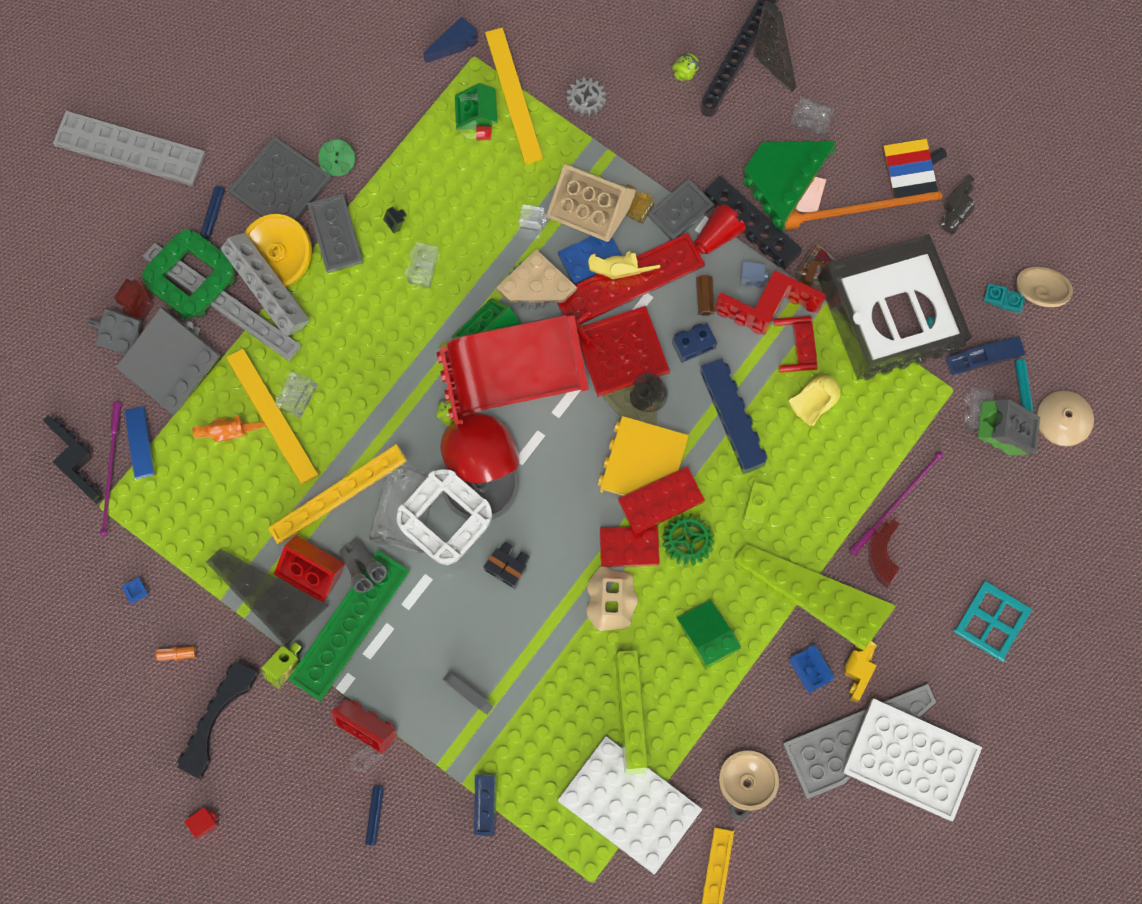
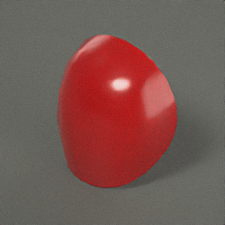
M485 414L465 416L462 419V424L455 425V422L451 423L442 435L440 449L445 466L466 482L486 483L512 473L519 466V455L511 432L504 423L493 416Z

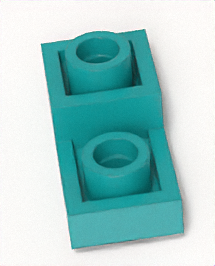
M989 283L984 302L1021 314L1025 298L1021 293L1007 290V287Z

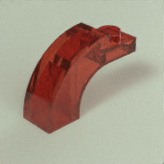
M894 519L890 524L885 523L880 531L881 533L875 532L868 549L870 568L878 581L885 587H888L900 568L890 560L887 553L888 541L899 525Z

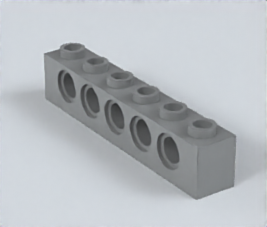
M245 233L229 237L221 247L222 252L285 337L300 332L309 322V318Z

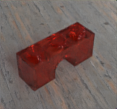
M126 278L114 297L117 303L123 306L122 311L124 314L142 320V323L153 307L150 297L146 294L147 291L143 289V284L134 279L131 281Z

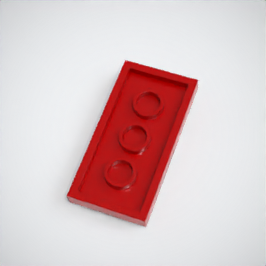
M688 466L618 498V503L634 535L705 502Z

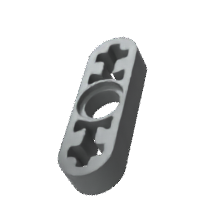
M448 672L442 679L486 715L492 710L493 706L451 672Z

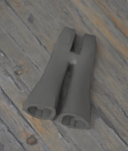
M353 539L349 543L352 547L351 552L345 546L339 551L350 572L353 589L356 592L364 593L371 590L373 584L360 567V563L363 564L375 583H380L386 577L387 571L383 564L369 555L360 542Z

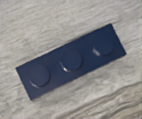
M476 774L474 835L495 836L496 775Z

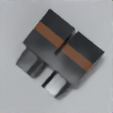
M505 542L500 549H495L483 568L485 572L498 580L500 579V581L511 588L516 589L523 574L527 571L526 565L530 557L522 551L516 559L511 557L510 555L514 547Z

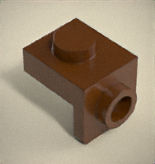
M811 260L808 269L804 268L801 279L804 280L803 284L810 287L815 271L826 274L829 265H826L822 260Z

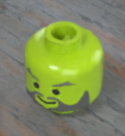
M691 53L681 54L672 65L674 76L680 81L691 80L699 69L698 59Z
M446 397L438 402L436 417L441 420V424L449 426L454 422V420H450L448 409L452 407L451 402L446 401Z

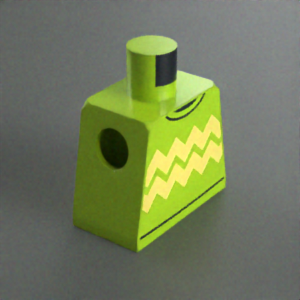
M295 642L288 649L281 646L261 668L263 677L277 689H280L299 664L297 656L303 650L302 647Z

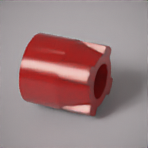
M477 125L476 139L491 140L492 126Z

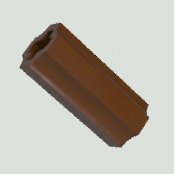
M701 275L696 277L698 315L710 316L715 313L712 276Z

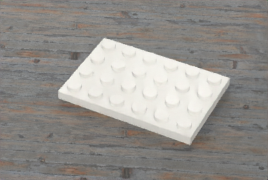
M871 699L842 773L953 822L982 747L876 699Z
M608 737L604 738L558 800L559 803L654 875L702 811L699 806L649 768L643 774H625L623 749Z

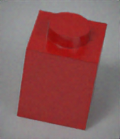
M204 807L184 822L196 839H200L218 826L216 823L218 817L212 809L208 810Z

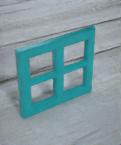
M984 581L958 627L953 631L973 645L1004 662V657L1033 609ZM987 592L1002 601L993 616L979 608ZM1006 604L1021 612L1013 628L998 620ZM973 615L989 623L980 639L965 630ZM993 626L1008 635L1000 650L984 642Z

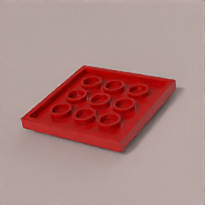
M646 306L582 326L586 333L593 338L589 344L578 334L581 352L597 397L670 374Z

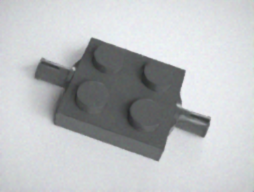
M110 308L104 309L101 321L90 318L88 321V325L98 328L97 345L125 355L141 334V319Z

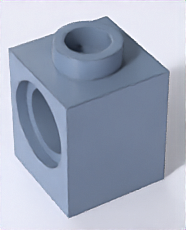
M743 262L740 286L762 288L763 283L768 280V271L765 270L766 264Z

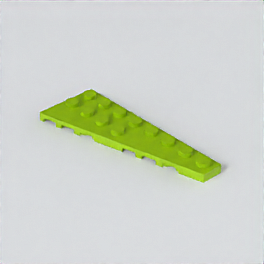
M748 544L744 546L734 560L863 651L896 607L889 602Z

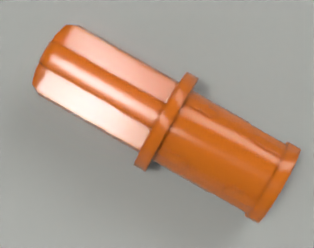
M174 646V648L157 649L155 656L157 661H178V659L196 658L195 646Z

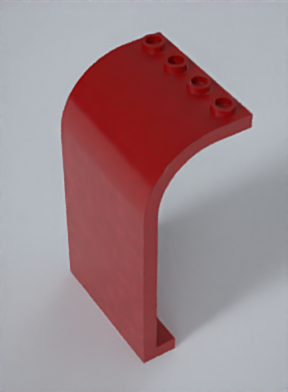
M573 313L457 337L439 345L440 351L436 352L438 363L443 364L444 370L440 371L442 382L447 383L448 389L444 390L446 401L451 402L452 408L448 409L450 420H454L455 425L462 424V419L465 416L479 411L581 390V392L589 390Z

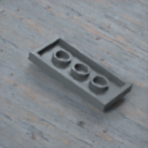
M343 193L307 203L327 273L362 264L363 260Z

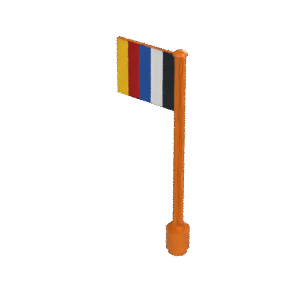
M927 139L883 146L894 199L805 214L794 210L785 224V230L800 228V224L807 221L933 200L940 201L942 193L937 189Z

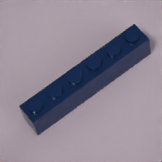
M719 359L701 366L700 374L742 473L746 474L764 467L767 454L759 446L760 438L756 431L753 432L751 427L753 422L750 415H746L744 411L745 403L743 398H739L736 392L738 387L735 380L730 378L729 374H731L729 365L727 363L724 364L723 359Z

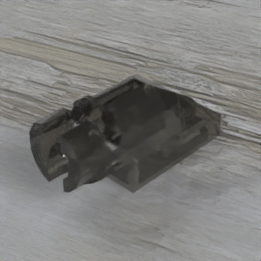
M971 175L967 176L948 198L943 207L947 211L939 224L948 234H954L960 224H963L973 212L975 201L968 196L974 188L972 184L975 178Z

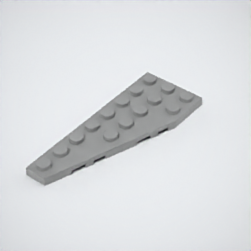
M927 684L883 703L919 718L936 703V700ZM867 709L783 743L806 800L839 787L851 778L842 773Z

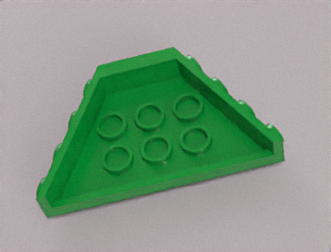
M836 141L762 142L745 167L743 177L745 186L747 188L750 187L754 198L760 201L764 212L771 216L773 224L776 228L779 227L782 233L785 231L786 222L829 155L835 153Z

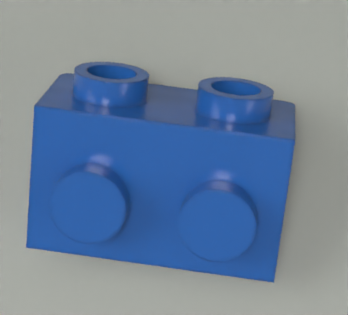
M815 644L789 659L808 694L825 686L835 678Z

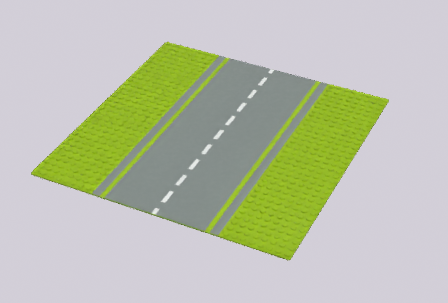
M472 57L347 207L363 263L327 273L320 247L317 243L312 249L310 264L305 274L296 283L286 287L309 318V322L300 332L288 335V337L300 344L301 348L290 361H287L244 331L191 394L185 404L151 442L155 475L135 479L133 466H131L110 492L107 515L280 647L284 646L288 649L294 642L300 645L303 650L297 657L301 661L351 589V575L345 564L339 580L324 603L273 575L285 544L294 536L279 545L276 543L268 527L397 444L407 459L406 463L295 534L342 562L344 561L339 550L345 546L351 552L352 547L349 543L356 539L371 557L379 550L410 570L409 575L335 681L333 687L351 701L358 702L366 712L372 711L377 714L379 720L392 723L395 726L397 736L473 794H475L476 774L496 775V811L586 880L594 882L619 848L559 803L558 800L605 737H608L622 748L615 665L617 652L637 651L647 768L668 782L797 606L796 603L735 562L736 556L748 544L820 574L953 393V388L901 352L872 360L859 325L855 324L850 316L827 300H824L819 313H812L807 311L804 306L793 304L787 298H784L774 319L801 316L812 317L818 370L779 373V365L798 364L793 325L774 326L772 321L766 335H759L752 332L751 328L745 325H737L734 320L728 317H720L717 312L710 316L698 315L696 277L701 275L712 276L714 310L720 292L755 308L775 270L793 278L745 243L734 238L708 255L700 254L705 267L581 324V326H585L643 306L647 307L670 370V374L657 377L656 426L689 435L679 470L688 466L705 499L704 503L655 525L658 526L659 566L607 567L610 570L629 573L633 577V587L638 597V603L633 612L630 626L623 629L600 631L593 626L586 612L587 605L590 602V595L587 589L588 582L601 567L600 528L630 527L618 503V498L623 496L608 491L601 493V486H598L600 475H604L606 468H603L606 456L610 457L611 450H609L611 439H615L617 435L614 432L617 421L621 422L622 418L603 399L604 395L597 397L584 358L583 362L589 388L587 391L581 392V390L473 413L493 416L504 423L511 432L519 455V466L517 468L519 478L518 494L510 509L502 516L491 520L485 532L457 562L445 565L434 561L402 533L397 523V513L401 504L403 505L432 471L444 470L445 468L440 445L442 435L448 425L441 424V420L436 417V410L439 400L445 397L444 390L448 388L447 383L442 382L440 371L444 369L443 364L438 363L436 352L440 351L439 345L453 339L451 336L490 298L509 306L520 320V324L562 315L556 301H550L549 304L544 302L543 308L538 304L536 305V310L533 309V306H529L527 310L525 304L520 308L518 303H510L496 290V287L508 277L509 271L513 272L514 266L519 267V263H523L536 249L571 281L558 256V251L583 241L592 235L546 217L564 164L578 167L636 190L630 209L612 236L622 256H625L629 251L638 256L671 241L648 217V213L667 198L671 192L522 89L543 157L541 161L525 165L497 72L477 57ZM478 83L496 89L497 123L491 125V140H477L476 129H456L455 95ZM394 207L396 211L403 209L407 214L406 217H403L405 221L402 223L400 231L394 234L383 220L386 210ZM703 216L682 235L688 233L695 245L696 238L709 218ZM743 262L766 264L765 270L768 271V280L763 283L762 288L740 286ZM263 308L258 316L280 330ZM702 323L704 325L708 323L717 341L716 349L681 363L672 345L674 335L680 331L687 332L692 330L691 328L697 324ZM244 349L318 473V477L300 485L266 425L263 428L246 432L247 436L222 442H215L211 438H194L192 428L206 426L215 419H234V416H240V421H244L245 424L263 422L226 360L227 356ZM719 359H723L724 364L727 363L731 371V374H729L730 378L735 380L738 387L736 392L739 398H743L745 403L744 411L746 415H750L753 425H751L753 432L756 431L760 438L759 446L767 454L764 467L743 474L700 374L701 366ZM817 376H831L840 387V398L832 408L820 415L815 425L809 426L793 412L788 400L798 395ZM754 482L773 486L763 524L744 519ZM443 493L418 518L420 522L445 543L467 521L450 509ZM105 499L102 501V503H101L100 506H99L100 509H101L103 512H104ZM683 514L686 519L689 518V514H692L693 520L700 516V523L703 520L707 521L704 527L711 526V530L708 533H714V537L711 540H714L715 543L710 546L713 548V551L707 552L709 555L708 559L702 557L703 562L701 564L696 559L695 566L691 565V561H688V565L684 566L685 561L683 560L678 565V558L670 560L672 553L666 555L665 551L668 548L662 546L664 542H667L662 540V536L668 535L664 532V529L670 528L668 526L669 522L675 524V517L681 521V515ZM688 526L691 532L700 533L701 535V532L699 530H697L694 527ZM682 527L675 531L672 540H676L677 537L683 535ZM686 534V538L684 541H687L688 544L691 545L692 540H690ZM704 540L694 545V553L703 548ZM505 542L514 547L510 555L511 557L516 559L521 551L530 557L526 565L527 571L523 574L516 589L511 588L500 581V579L498 580L485 572L483 568L495 549H500ZM675 546L678 551L687 554L685 548ZM360 563V567L364 570L365 567ZM607 582L606 592L618 593L619 584L617 582ZM711 600L732 630L741 649L739 652L705 670L676 618ZM607 601L605 603V611L611 613L618 612V603ZM451 672L493 706L488 715L442 680L445 675Z

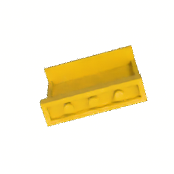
M622 416L621 422L617 421L614 432L617 435L615 439H611L609 446L611 455L610 457L606 456L603 468H606L604 475H600L598 486H601V493L608 491L625 496L679 471L689 435Z

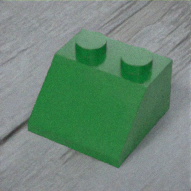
M478 83L455 95L457 130L476 129L477 125L491 126L497 123L495 88Z

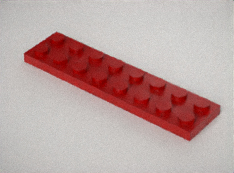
M686 233L636 256L638 268L660 265V268L617 279H611L602 274L595 275L576 284L577 290L565 302H558L557 305L562 315L569 312L570 314L573 313L575 318L589 309L592 315L581 323L583 324L705 267V263L699 252L695 249L690 235Z

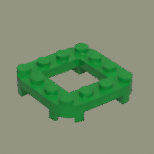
M185 229L175 235L150 261L142 273V278L148 291L176 311L181 318H201L206 314L205 310L228 285L232 286L234 284L235 268L222 251L198 233ZM187 252L189 254L192 253L213 270L190 297L165 278L168 272Z

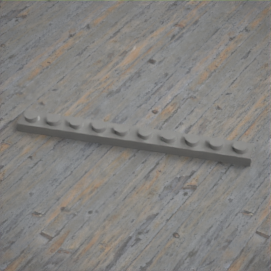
M154 243L143 255L144 260L150 263L163 248ZM181 261L167 274L168 277L191 293L206 280V278ZM224 291L210 305L287 361H290L301 348L300 344L288 336L285 337L280 330Z

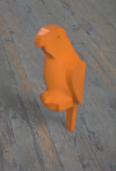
M234 416V419H215L206 426L192 428L194 438H211L215 442H222L247 436L246 432L263 428L265 424L264 422L245 424L244 421H240V416Z

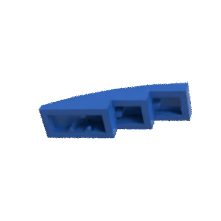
M145 407L125 410L135 479L154 476L151 439Z

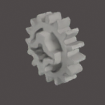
M583 77L582 82L576 80V85L571 84L570 90H567V103H570L569 109L574 108V114L581 112V117L584 116V113L588 117L591 116L592 112L597 115V109L602 111L603 105L606 104V92H603L604 86H599L598 80L593 83L592 78L586 81L585 77Z

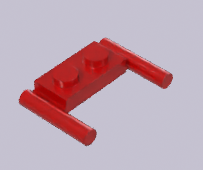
M801 316L773 319L774 326L793 325L798 363L779 365V373L818 370L812 317Z

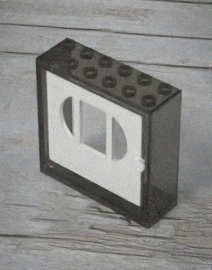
M930 234L828 263L817 276L821 289L826 294L825 299L857 380L865 379L867 381L875 378V375L880 373L887 375L893 372V369L899 368V370H903L913 363H916V365L925 363L926 359L929 358L936 360L943 357V354L950 353V355L961 351L960 348L966 346V342L972 338ZM914 291L924 294L934 306L936 318L931 329L927 325ZM907 292L923 333L901 339L884 298ZM876 302L881 307L893 340L882 336L873 324L872 309Z

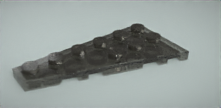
M768 1L762 8L753 56L790 92H793L797 87L783 16L779 7L772 5Z
M219 549L206 561L210 568L285 647L329 607L328 604L259 570L255 566L242 561L222 549Z

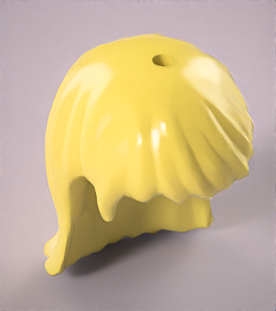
M820 375L812 379L798 395L790 398L788 401L793 412L805 424L813 426L820 415L837 403L840 398V387L833 377Z

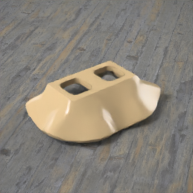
M604 566L600 567L588 582L587 589L590 595V602L586 608L587 616L593 626L600 631L626 628L632 622V615L638 603V597L633 587V577L626 572L610 570ZM607 582H617L619 584V592L607 593ZM607 601L617 602L618 612H606L605 603Z

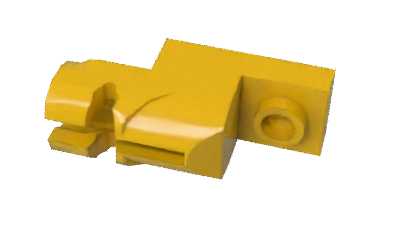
M872 641L864 651L855 645L857 650L852 651L844 668V675L858 682V684L854 682L849 691L852 694L850 700L855 703L860 700L877 666L871 663L877 646Z

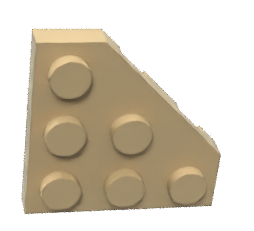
M536 249L496 287V290L510 303H518V301H529V303L556 301L558 303L565 302L577 290V287Z

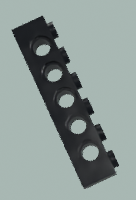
M719 176L705 190L704 194L714 204L715 208L719 204L720 206L725 204L733 210L738 209L742 212L736 218L739 222L743 220L746 226V230L743 232L746 239L751 243L754 242L764 255L770 256L777 267H782L786 270L800 256L802 248L784 232L782 233L779 228H776L771 220L724 178ZM724 197L727 198L729 201L722 202L720 198ZM747 222H754L756 225L751 227ZM767 234L769 238L764 239L760 235ZM780 246L783 248V250L777 251L774 247Z

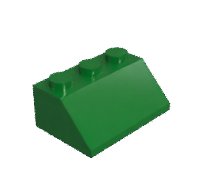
M490 298L451 337L454 339L469 334L517 325L521 322L509 306Z

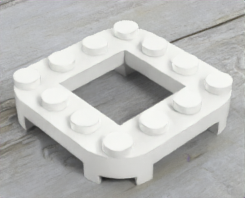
M451 470L432 471L403 505L401 504L397 513V523L402 533L434 561L445 565L457 562L485 532L492 520V512L487 500L483 499ZM443 491L471 514L470 518L447 543L443 542L418 520Z

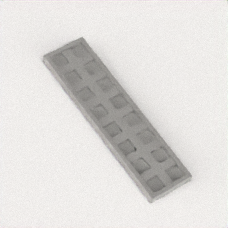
M69 111L65 112L53 142L54 146L189 186H194L206 155L205 151Z

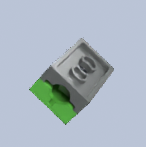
M1010 399L982 402L978 439L985 443H991L995 448L1002 449V452L1009 456L1036 454L1040 425L1039 416Z

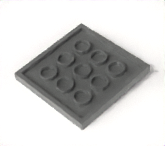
M274 136L230 187L228 193L261 217L269 214H282L297 221L307 210V203L313 202L332 180V176Z
M160 308L116 368L172 415H175L221 355L168 311Z

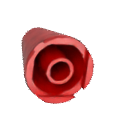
M719 204L696 238L695 249L700 254L708 255L746 230L743 220L739 222L736 218L738 214L732 208L725 204L721 206Z

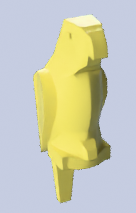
M630 251L625 256H612L605 260L595 257V254H593L588 260L589 271L608 276L611 279L636 275L660 268V265L638 268L636 254Z

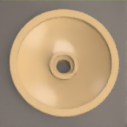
M1045 267L1026 268L1019 273L1016 280V286L1021 295L1029 302L1042 307L1062 306L1071 299L1073 294L1072 285L1065 276Z
M1071 391L1051 393L1042 400L1036 413L1040 417L1039 430L1048 441L1059 446H1074L1081 443L1089 436L1094 425V415L1089 403L1082 396ZM1069 412L1071 417H1067L1065 413Z
M741 751L733 754L724 762L719 773V786L723 796L730 804L742 810L753 811L767 806L774 799L779 787V776L774 764L763 754L755 751ZM748 781L750 786H744L743 782Z

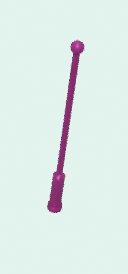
M119 402L112 403L113 410L110 429L112 438L103 523L100 530L102 537L107 535L106 523L115 438L118 433L120 409L122 407V403Z
M937 452L935 454V458L930 462V464L904 491V493L887 510V512L879 519V521L872 528H869L862 535V537L853 545L852 548H849L848 551L853 556H856L858 554L859 550L875 534V530L877 529V527L886 519V517L903 500V498L920 481V479L937 462V460L943 458V454L941 452Z

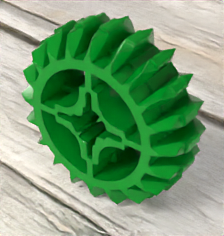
M683 514L681 515V521L675 517V524L669 522L668 526L670 528L664 529V532L668 535L662 536V540L667 541L662 546L668 548L665 551L666 555L672 553L670 560L678 558V565L683 560L685 561L684 566L688 565V561H691V565L695 566L696 559L701 564L703 562L702 557L708 559L709 555L707 552L713 551V548L710 546L715 543L714 540H711L714 537V533H708L711 530V526L704 527L707 521L703 520L700 523V516L693 520L692 514H689L688 519ZM688 526L694 527L697 530H699L701 532V535L700 533L691 532ZM682 527L683 535L677 537L676 540H672L675 531ZM686 534L687 537H689V539L692 540L691 545H689L687 541H684L686 538ZM704 540L703 548L694 553V545ZM675 546L685 548L687 554L678 551Z

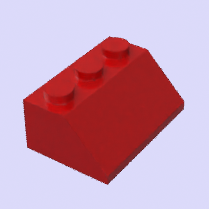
M295 535L285 544L273 575L324 603L339 580L345 563Z
M347 699L344 700L331 712L336 726L383 755L397 736L395 726L392 723L379 720L377 714L372 711L366 712L354 700L352 702Z

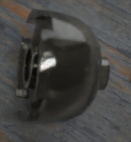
M645 373L634 381L633 385L635 387L633 391H630V402L634 408L642 412L653 413L665 405L668 399V388L662 379L656 375Z

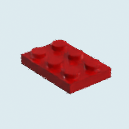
M658 526L648 528L634 535L631 527L600 528L601 567L659 566Z

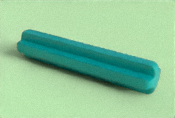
M1018 359L1015 361L1021 406L1033 412L1026 360Z

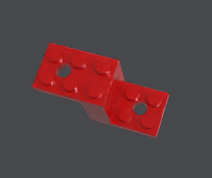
M775 270L755 308L720 292L716 301L715 312L720 317H728L734 320L739 326L745 325L751 328V331L756 334L766 335L784 298H787L793 304L804 306L809 312L819 313L826 294Z

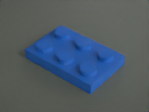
M591 236L558 251V256L574 285L599 274L589 271L588 260L591 255L595 254V257L603 260L612 256H622L613 237H611L609 242Z

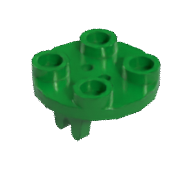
M332 139L323 144L319 152V163L323 171L332 176H343L354 167L356 161L355 152L349 143L341 139Z

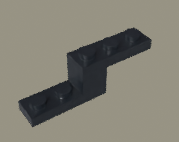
M48 415L43 419L44 423L68 445L53 463L93 502L98 504L102 500L98 495L100 491L93 484L89 486L85 482L87 478L79 472L92 459L88 453L90 449L83 442L78 444L75 441L77 437L70 430L66 432L62 428L64 425L56 417L52 419Z

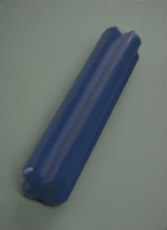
M214 187L200 232L203 238L210 239L225 192L223 187Z
M373 786L365 840V844L368 846H376L384 791V788L381 786Z

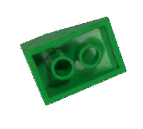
M711 600L676 618L705 670L739 652L741 649L732 630Z

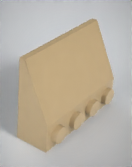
M564 164L546 217L609 242L630 209L636 190L578 167Z

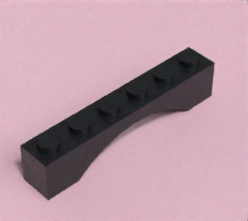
M235 661L234 665L231 664L228 667L225 681L221 682L217 687L216 692L218 694L214 700L212 699L206 708L208 710L207 714L199 720L196 734L191 735L187 742L188 748L186 752L181 753L177 761L179 764L177 768L199 780H202L211 764L209 754L210 738L216 720L231 702L250 692L259 676L255 670Z

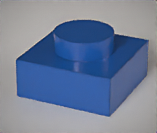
M139 577L121 586L131 604L149 595Z

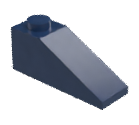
M461 16L423 52L424 61L428 63L465 51L469 46H474L478 40L477 29Z

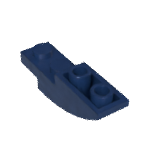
M1015 337L969 349L946 359L951 375L956 376L1026 354L1020 337Z

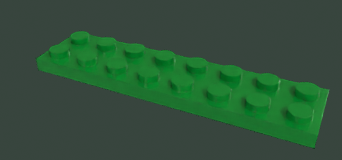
M379 550L376 551L372 558L384 565L387 571L386 577L380 583H375L364 568L363 571L372 582L373 588L367 592L359 593L351 587L288 678V681L320 702L325 698L410 573V570Z

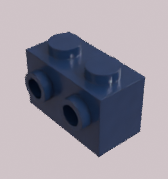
M702 323L697 324L691 328L692 330L687 332L680 331L674 335L672 345L681 363L716 349L717 341L708 323L704 325Z

